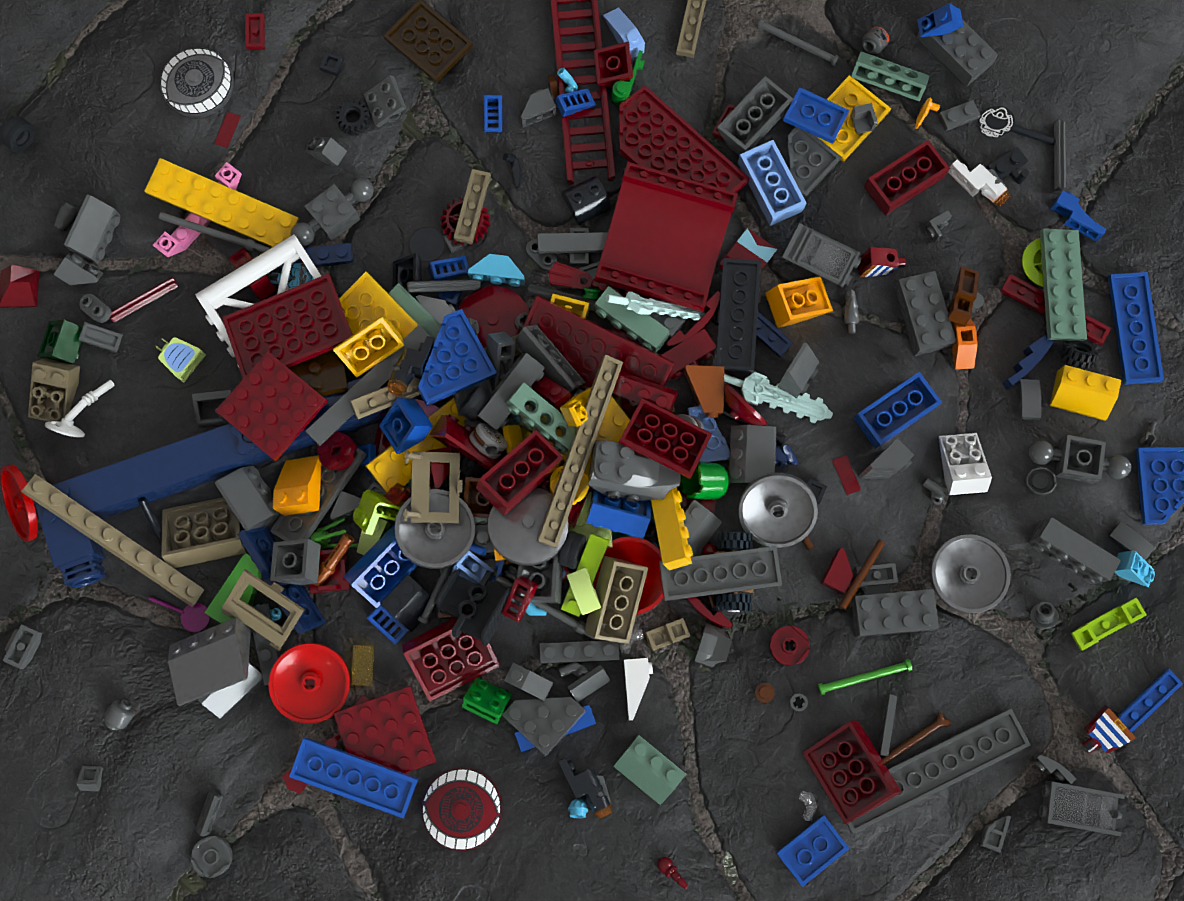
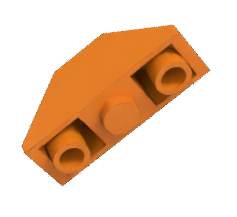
M971 318L966 326L951 321L957 341L952 346L954 370L973 369L978 345L975 324Z

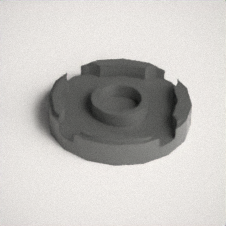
M208 836L199 840L193 847L191 864L198 875L215 878L223 874L230 867L232 849L224 838Z

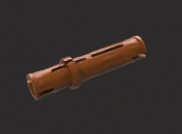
M345 533L342 535L328 558L320 564L318 583L314 585L318 587L323 586L330 574L334 573L336 565L354 542L352 536Z

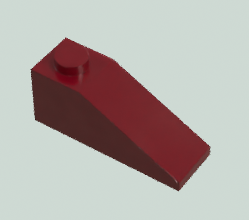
M244 248L229 257V260L236 269L253 259ZM266 275L249 284V287L260 301L276 291Z

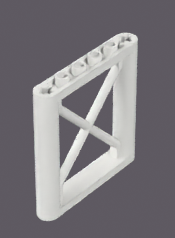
M295 234L195 294L207 312L206 319L211 326L215 324L219 330L216 334L222 342L226 341L228 344L227 350L232 358L235 355L224 322L216 309L223 305L244 309L253 305V303L228 298L229 296L283 263L277 294L285 292L291 265L300 258L314 279L321 277Z

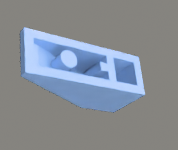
M620 8L603 15L618 44L630 43L631 59L638 56L639 50L644 53L645 42L642 36Z

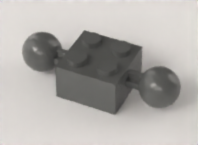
M358 178L352 182L350 192L345 196L333 184L305 205L307 212L313 220L309 223L300 222L295 224L291 229L290 235L295 234L302 246H308L313 242L315 232L321 228L330 241L334 240L360 220L352 204L356 201L366 202L371 199L374 193L372 183L365 178Z
M1066 435L1059 440L1058 450L1054 449L1049 442L1038 440L1031 444L1028 451L1030 459L1036 464L1044 465L1051 460L1057 461L1055 476L1093 484L1102 479L1103 470L1113 479H1123L1131 471V463L1123 455H1113L1108 459H1104L1106 442Z

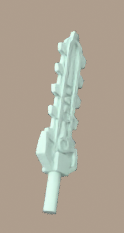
M628 292L626 297L607 294L605 298L606 302L624 305L626 309L633 310L638 314L656 312L659 315L668 314L671 317L680 316L683 319L691 318L693 320H699L705 315L704 311L701 312L677 304L667 303L663 300L644 299L633 292Z
M757 372L752 373L744 380L724 374V382L741 387L740 391L743 398L750 404L758 406V403L762 404L764 401L769 403V408L775 409L778 406L783 408V412L787 414L793 411L796 413V417L802 419L803 416H807L812 423H816L817 420L821 421L832 418L833 413L828 410V407L823 404V399L819 397L815 401L810 399V394L805 393L795 398L778 388L779 383L776 386L770 385L769 380L766 379L767 376Z

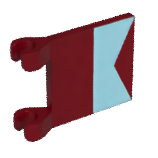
M747 228L724 258L761 261L762 271L777 251V248ZM723 259L721 260L719 265V268L721 270L723 268Z

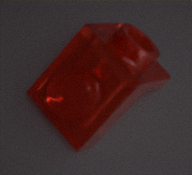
M396 483L384 497L392 504L397 505L401 500L405 503L411 497L412 490Z

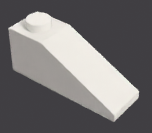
M648 658L624 660L628 720L634 719L649 681V674H653L652 662H648Z

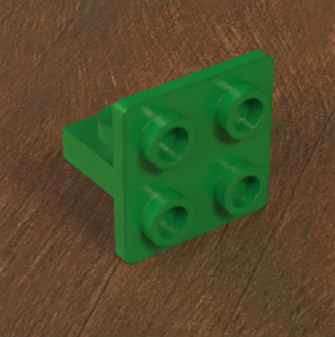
M476 678L463 698L462 708L492 723L498 724L512 694L488 683L486 680Z

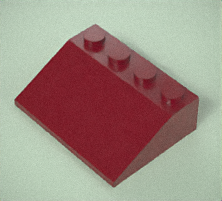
M642 398L619 443L691 479L712 433Z
M450 414L448 416L441 415L429 434L445 446L451 447V450L455 453H460V455L472 460L486 470V472L505 457V451L497 459L489 458L478 451L469 438L474 430L467 425L461 426L458 424L459 420Z
M469 610V611H467V612H465V613H463V614L469 615V614H471L473 611H472V610ZM456 617L401 644L403 654L429 702L500 667V663L490 643L484 646L482 641L464 632H461L458 638L452 636L453 626L458 620Z
M859 721L847 722L803 752L845 825L902 792Z

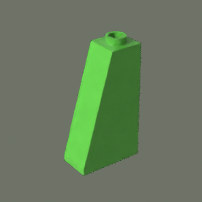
M244 553L205 611L207 615L221 624L235 618L234 616L230 618L221 611L243 571L246 569L259 579H262L261 572L247 553ZM248 584L240 599L253 606L258 590Z

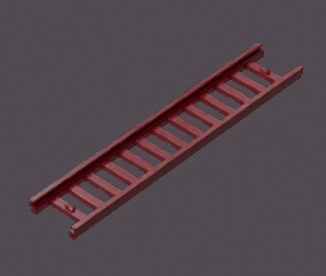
M551 0L557 72L560 68L567 70L596 67L595 58L563 61L562 53L594 51L602 48L598 1ZM591 2V9L558 12L557 4ZM592 18L593 25L567 28H560L559 20ZM594 34V42L561 44V37ZM597 75L572 77L577 85L597 84ZM558 76L559 95L565 94V86L568 85ZM599 86V92H590L594 101L600 100L601 108L586 109L562 117L567 181L570 185L574 184V170L607 168L608 181L615 179L606 86ZM584 95L585 101H588L586 95ZM602 117L603 125L569 128L568 120ZM604 134V142L571 145L570 142L571 136ZM606 152V159L572 162V153Z

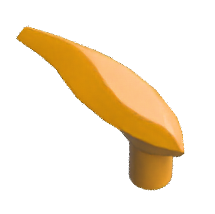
M931 97L925 101L918 114L915 125L916 129H918L924 118L928 115L929 110L938 112L940 108L939 104L932 102Z

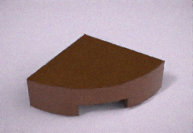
M550 75L548 76L551 96L555 100L559 96L555 76Z

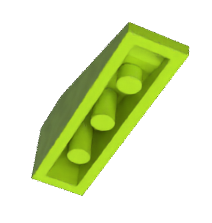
M593 533L589 537L576 570L586 568L592 585L610 541ZM570 586L561 610L579 617L581 611Z

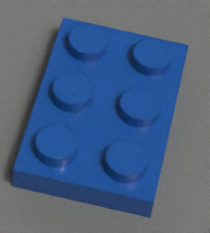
M799 87L783 121L833 144L849 110Z
M822 815L776 853L803 887L850 848L828 819Z

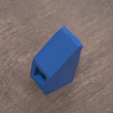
M950 3L917 19L921 37L949 34L964 26L961 10Z

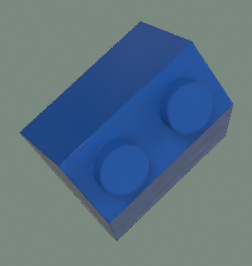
M397 398L379 427L395 452L400 454L423 441L433 425L416 399Z

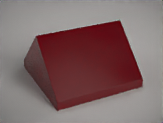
M629 42L594 50L597 84L599 86L613 87L617 81L628 82L633 78Z

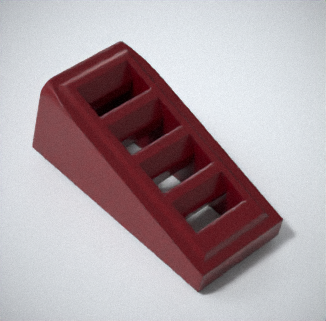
M524 576L517 577L501 614L519 623L536 592L538 584ZM518 592L525 595L524 598L519 596ZM514 600L522 603L521 606L515 603ZM510 607L517 609L518 613L510 610Z

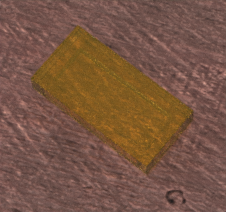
M353 645L351 685L372 686L374 646Z

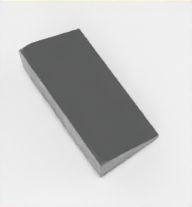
M211 791L208 792L195 829L200 836L210 834L223 795Z

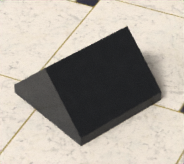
M419 253L393 261L392 289L397 284H400L407 291L408 282L422 281V260ZM408 292L414 298L418 295L422 296V292Z

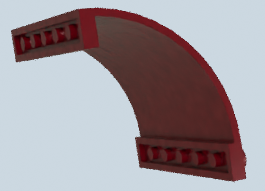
M627 162L617 204L594 281L703 312L719 252L731 214L735 208L738 193Z

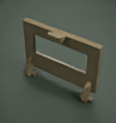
M405 451V463H409V459H412L411 512L403 509V521H407V517H411V523H459V493L462 492L460 453L412 452V454H409V451ZM430 462L450 463L449 513L429 512Z
M245 569L225 601L221 612L230 618L233 616L237 617L241 622L271 641L270 645L280 651L305 609L281 594L285 588L276 582L270 586ZM248 584L291 612L282 627L240 599Z

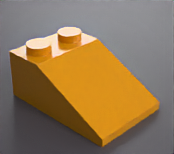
M821 276L779 284L765 293L777 328L793 325L833 311Z
M319 455L285 461L274 488V510L284 516L319 511L321 462Z

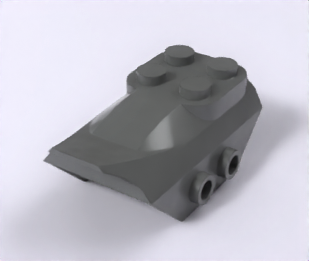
M595 440L592 448L588 485L601 494H606L609 498L614 499L619 497L627 498L629 502L664 499L670 490L680 485L681 474L619 442Z

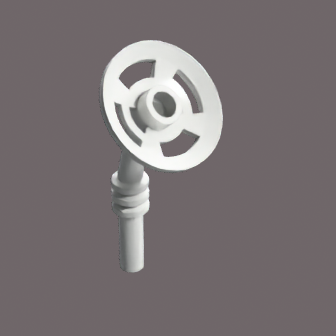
M109 380L96 390L85 394L65 418H62L61 421L46 422L45 427L60 434L84 437L85 433L73 425V419L86 406H90L91 403L98 400L99 396L114 387V383Z

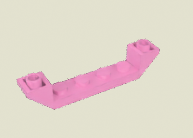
M226 162L216 173L215 177L219 184L236 190L242 174ZM190 213L185 219L206 227L211 222L193 213ZM179 226L171 236L164 232L153 246L166 257H170L185 251L200 235V232Z

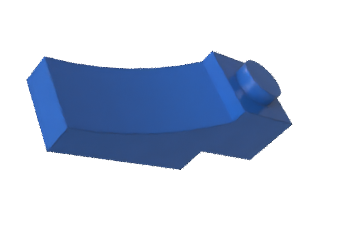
M1063 190L1056 198L1051 210L1066 217L1064 225L1074 230H1079V233L1097 242L1104 235L1106 228L1096 223L1085 213L1078 203L1079 198L1075 197L1073 193Z

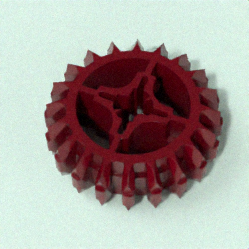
M462 197L459 198V202L453 199V205L447 203L448 210L443 209L442 213L444 216L440 217L442 221L440 225L444 229L443 234L448 235L449 241L453 239L455 245L459 241L454 240L455 230L451 227V224L457 226L460 214L456 213L461 211L463 205ZM483 207L474 237V242L477 244L479 242L478 238L484 239L483 233L488 234L487 227H490V222L488 221L490 220V215L487 214V208Z

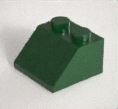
M66 320L49 321L37 356L74 364L79 357V346L83 343L78 341L83 327Z

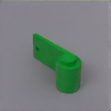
M639 50L633 69V78L630 79V82L620 80L613 85L611 101L617 107L630 97L638 69H643L645 60H641L643 53L641 50Z

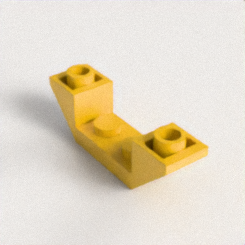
M592 387L575 395L560 407L568 426L578 427L588 419L584 407Z

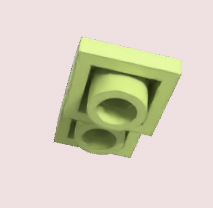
M583 568L568 574L567 577L582 615L600 609L601 605L596 590L592 586L588 570Z

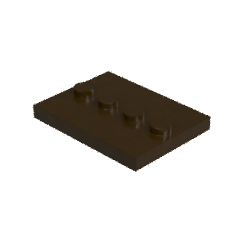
M418 0L383 35L389 44L436 83L473 47V42L422 0Z
M334 350L289 368L321 396L349 391L345 363Z

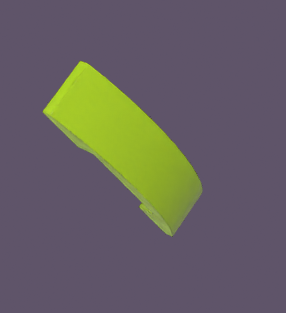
M1134 598L1074 630L1071 635L1080 651H1083L1099 642L1102 638L1126 625L1134 623L1147 614L1138 599Z

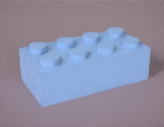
M774 140L740 154L738 165L741 171L750 178L748 184L770 226L803 212L806 201Z

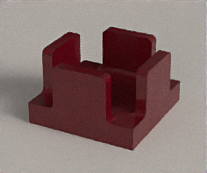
M332 550L320 551L319 569L320 564L328 558ZM348 551L338 562L334 573L330 574L323 586L318 587L310 584L311 594L351 589L349 582L343 577L349 571Z

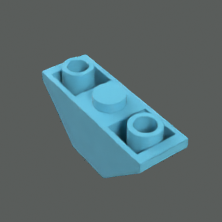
M489 254L468 269L469 279L479 280L480 282L490 281L496 285L508 283L513 287L525 285L524 275L509 256Z
M1131 550L1118 553L1117 558L1121 562L1115 573L1123 579L1149 587L1150 582L1154 580V569L1136 551Z

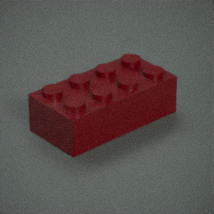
M927 140L869 177L864 188L886 216L943 179L950 170V167L930 141Z
M535 430L478 479L476 489L505 516L548 478L554 470L560 467L564 457Z

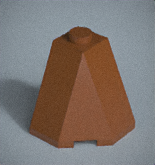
M686 365L684 367V374L701 414H707V418H718V415L723 413L724 367Z

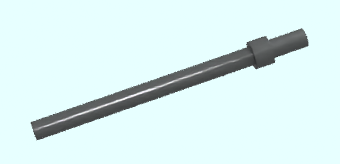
M163 212L159 215L161 220L243 246L246 250L252 252L255 250L264 253L270 249V247L258 244L252 239L239 238Z
M500 575L495 579L496 583L506 588L514 584ZM530 602L575 628V631L579 634H585L594 639L584 632L586 623L581 620L573 619L548 603Z

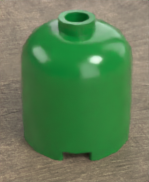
M699 461L691 479L683 475L680 478L681 492L686 493L687 499L716 500L725 495L729 486V477L726 469L717 463Z

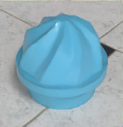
M577 798L571 802L568 807L570 817L586 818L588 808L584 800Z

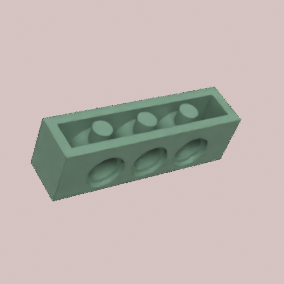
M860 52L851 75L852 78L919 102L929 79L927 74L864 52Z
M524 382L520 384L505 402L508 405V410L514 415H520L527 426L530 428L534 427L547 441L549 439L554 443L556 450L561 453H568L577 427L568 426L563 414ZM525 402H528L532 405L531 412H528L525 409ZM541 415L547 417L548 422L546 425L541 423ZM556 427L562 430V437L556 435Z

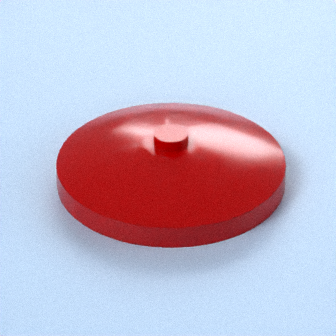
M16 465L3 466L0 471V483L10 521L21 540L24 542L34 540L38 534L37 509L34 500L21 492L28 482Z
M624 536L613 540V548H607L604 556L648 567L637 614L645 613L658 605L663 599L659 561H662L660 548L645 538ZM601 564L593 582L594 589L596 588Z
M303 643L289 648L277 659L269 676V693L275 707L288 719L304 724L318 723L332 717L345 703L350 689V674L343 658L332 648L319 643Z

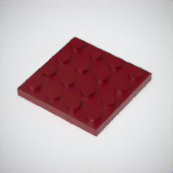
M267 351L215 411L268 456L277 461L328 401Z
M411 685L334 713L346 751L350 754L403 773H408L437 761Z

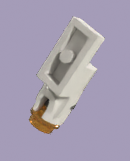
M958 160L950 166L948 173L972 197L981 190L982 195L999 206H1002L1011 197L1006 185L993 169L987 170L983 165L979 164L969 172L967 166Z

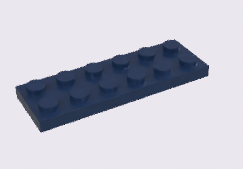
M267 526L247 531L242 530L237 534L242 545L246 548L252 561L261 572L262 578L271 586L274 583L270 581L273 543L276 542L275 538ZM276 582L285 588L281 594L305 609L294 627L298 634L321 627L326 623L304 585ZM281 606L283 612L288 617L291 612Z

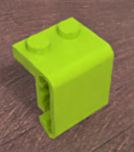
M366 490L361 497L358 508L354 510L353 520L364 533L373 535L379 517L396 521L397 514L405 501L395 496L389 497L387 494Z

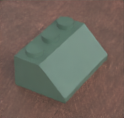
M637 735L613 766L659 805L667 799L686 775L685 772L640 735Z

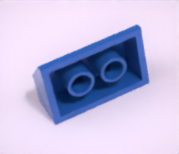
M593 488L586 523L595 527L607 528L613 532L625 533L631 537L644 538L651 519V500L629 502L627 498H609L608 495L601 494Z

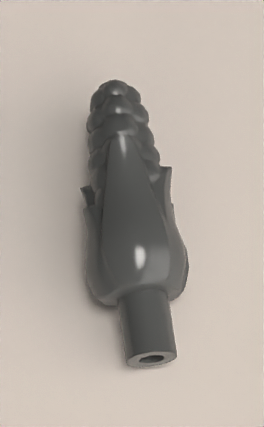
M849 289L846 294V305H844V322L848 325V334H855L856 324L859 322L858 304L855 291Z

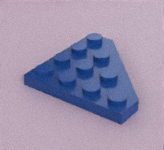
M462 309L444 316L440 331L420 380L418 391L426 406L497 376L493 364Z
M1184 447L1137 448L1135 451L1142 525L1165 524L1169 517L1184 503Z

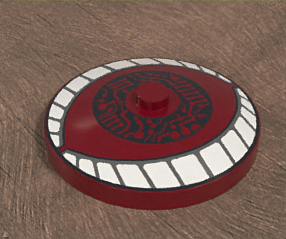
M471 768L448 770L436 777L424 794L421 806L423 824L431 838L447 849L454 851L475 849L492 837L501 821L502 800L498 788L487 775Z

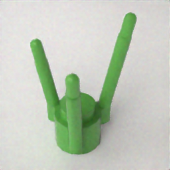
M345 518L318 528L317 532L312 533L311 540L321 545L322 550L334 548L336 544H328L330 538L344 534L346 530L328 533L326 530L344 522ZM352 543L349 548L358 547L359 543Z

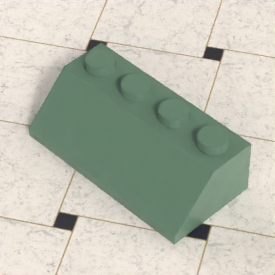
M397 284L390 291L389 295L430 337L434 338L435 342L441 324L400 284Z
M608 286L596 301L595 312L603 319L605 317L609 319L616 329L624 330L631 340L639 341L641 346L656 353L668 342L670 330L648 314H638L633 310L626 309L624 305L606 302L607 294L623 297Z

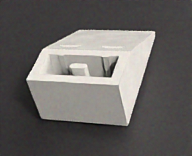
M977 433L939 436L944 479L949 495L988 492L992 476Z

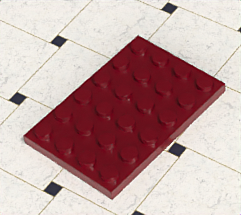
M329 273L222 317L242 378L250 372L267 351L286 367L290 368L333 350V348L353 335Z

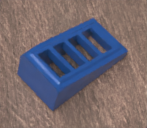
M589 89L561 94L555 100L562 117L596 105ZM584 95H586L589 102L586 103Z
M484 95V132L502 133V95ZM488 103H498V106H488ZM488 110H498V113H488ZM488 117H498L499 120H488ZM488 124H499V127H488Z
M466 256L429 262L428 266L432 281H447L467 275L469 269ZM457 263H461L462 270H459ZM450 265H453L455 271L452 272ZM443 267H446L447 273H444Z
M382 605L378 608L375 607L366 616L395 645L409 631ZM382 610L384 613L376 620L374 617ZM388 616L389 619L381 625V621ZM392 622H395L393 627L389 631H387L386 628ZM400 627L401 630L393 637L391 634Z

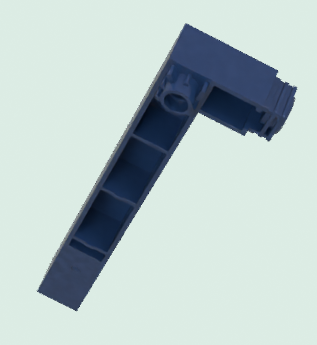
M362 378L348 382V390ZM347 392L323 396L328 402L281 456L317 444L305 431ZM385 408L360 419H356L354 414L335 432L347 434L383 421L389 410ZM227 424L52 486L99 518L105 519L139 507L138 499L141 497H145L147 502L151 503L222 478L241 467L256 466L273 459L232 424ZM35 502L53 565L63 573L61 576L65 579L63 581L64 585L71 588H79L91 585L107 577V574L104 573L105 568L102 566V560L106 559L103 547Z

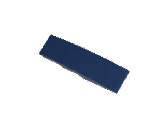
M1046 334L1023 351L1027 357L1013 367L1016 374L1007 379L1003 386L1009 389L1028 374L1043 358L1055 340H1047Z

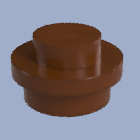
M760 683L755 688V697L758 701L767 703L774 698L775 691L769 683Z

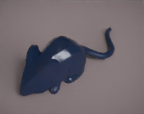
M783 445L782 448L776 446L775 465L778 464L780 467H785L787 464L798 465L797 457L789 445Z

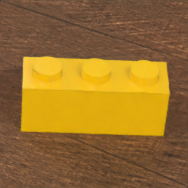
M380 316L333 348V350L357 378L405 345L401 334L393 324L383 316Z
M1064 365L1057 370L1050 406L1106 421L1118 398L1121 380Z

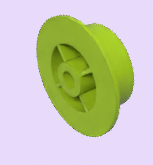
M1038 238L1032 241L1024 250L1022 267L1026 276L1032 282L1044 287L1041 241Z

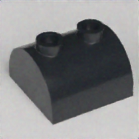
M596 176L562 191V196L578 225L611 210L607 193Z

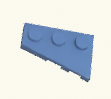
M698 406L688 408V415L697 417L702 422L704 430L712 433L699 461L710 463L727 461V458L730 457V449L714 418H707V414H701Z

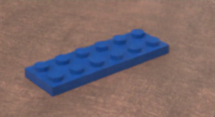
M1148 272L1110 274L1108 282L1123 384L1163 382L1164 376Z
M306 737L302 740L289 775L290 778L403 819L419 779Z

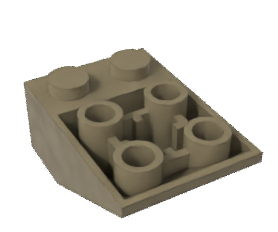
M46 358L33 362L28 417L48 422L61 421L62 418H65L71 410L79 384L80 366Z

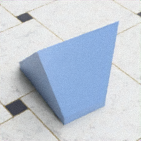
M470 551L460 561L455 563L453 571H458L459 576L473 583H480L487 570L494 572L491 567Z

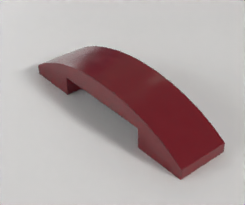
M719 291L706 302L704 310L707 313L685 335L679 330L666 343V350L669 351L708 326L719 303L721 294Z
M697 597L685 598L691 607L709 622L726 629L733 626L720 610L713 616Z

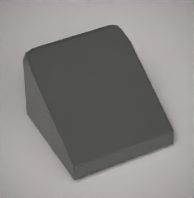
M102 766L81 767L76 783L80 791H100Z

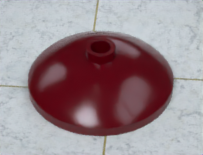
M724 384L725 401L731 408L729 413L737 421L741 418L750 425L765 426L767 424L763 417L729 384Z

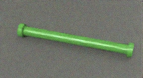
M906 659L903 663L827 684L819 683L817 686L820 695H825V692L904 670L912 671V665L910 660Z

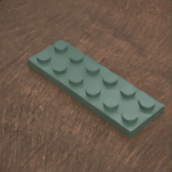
M1042 229L1040 231L1047 340L1084 341L1087 339L1079 230Z

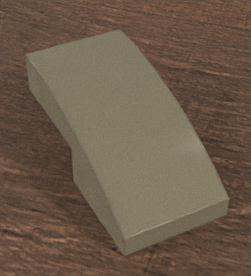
M683 618L644 633L651 652L690 637Z

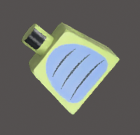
M176 337L169 343L164 339H160L156 344V348L161 351L158 359L183 383L206 356L199 348Z

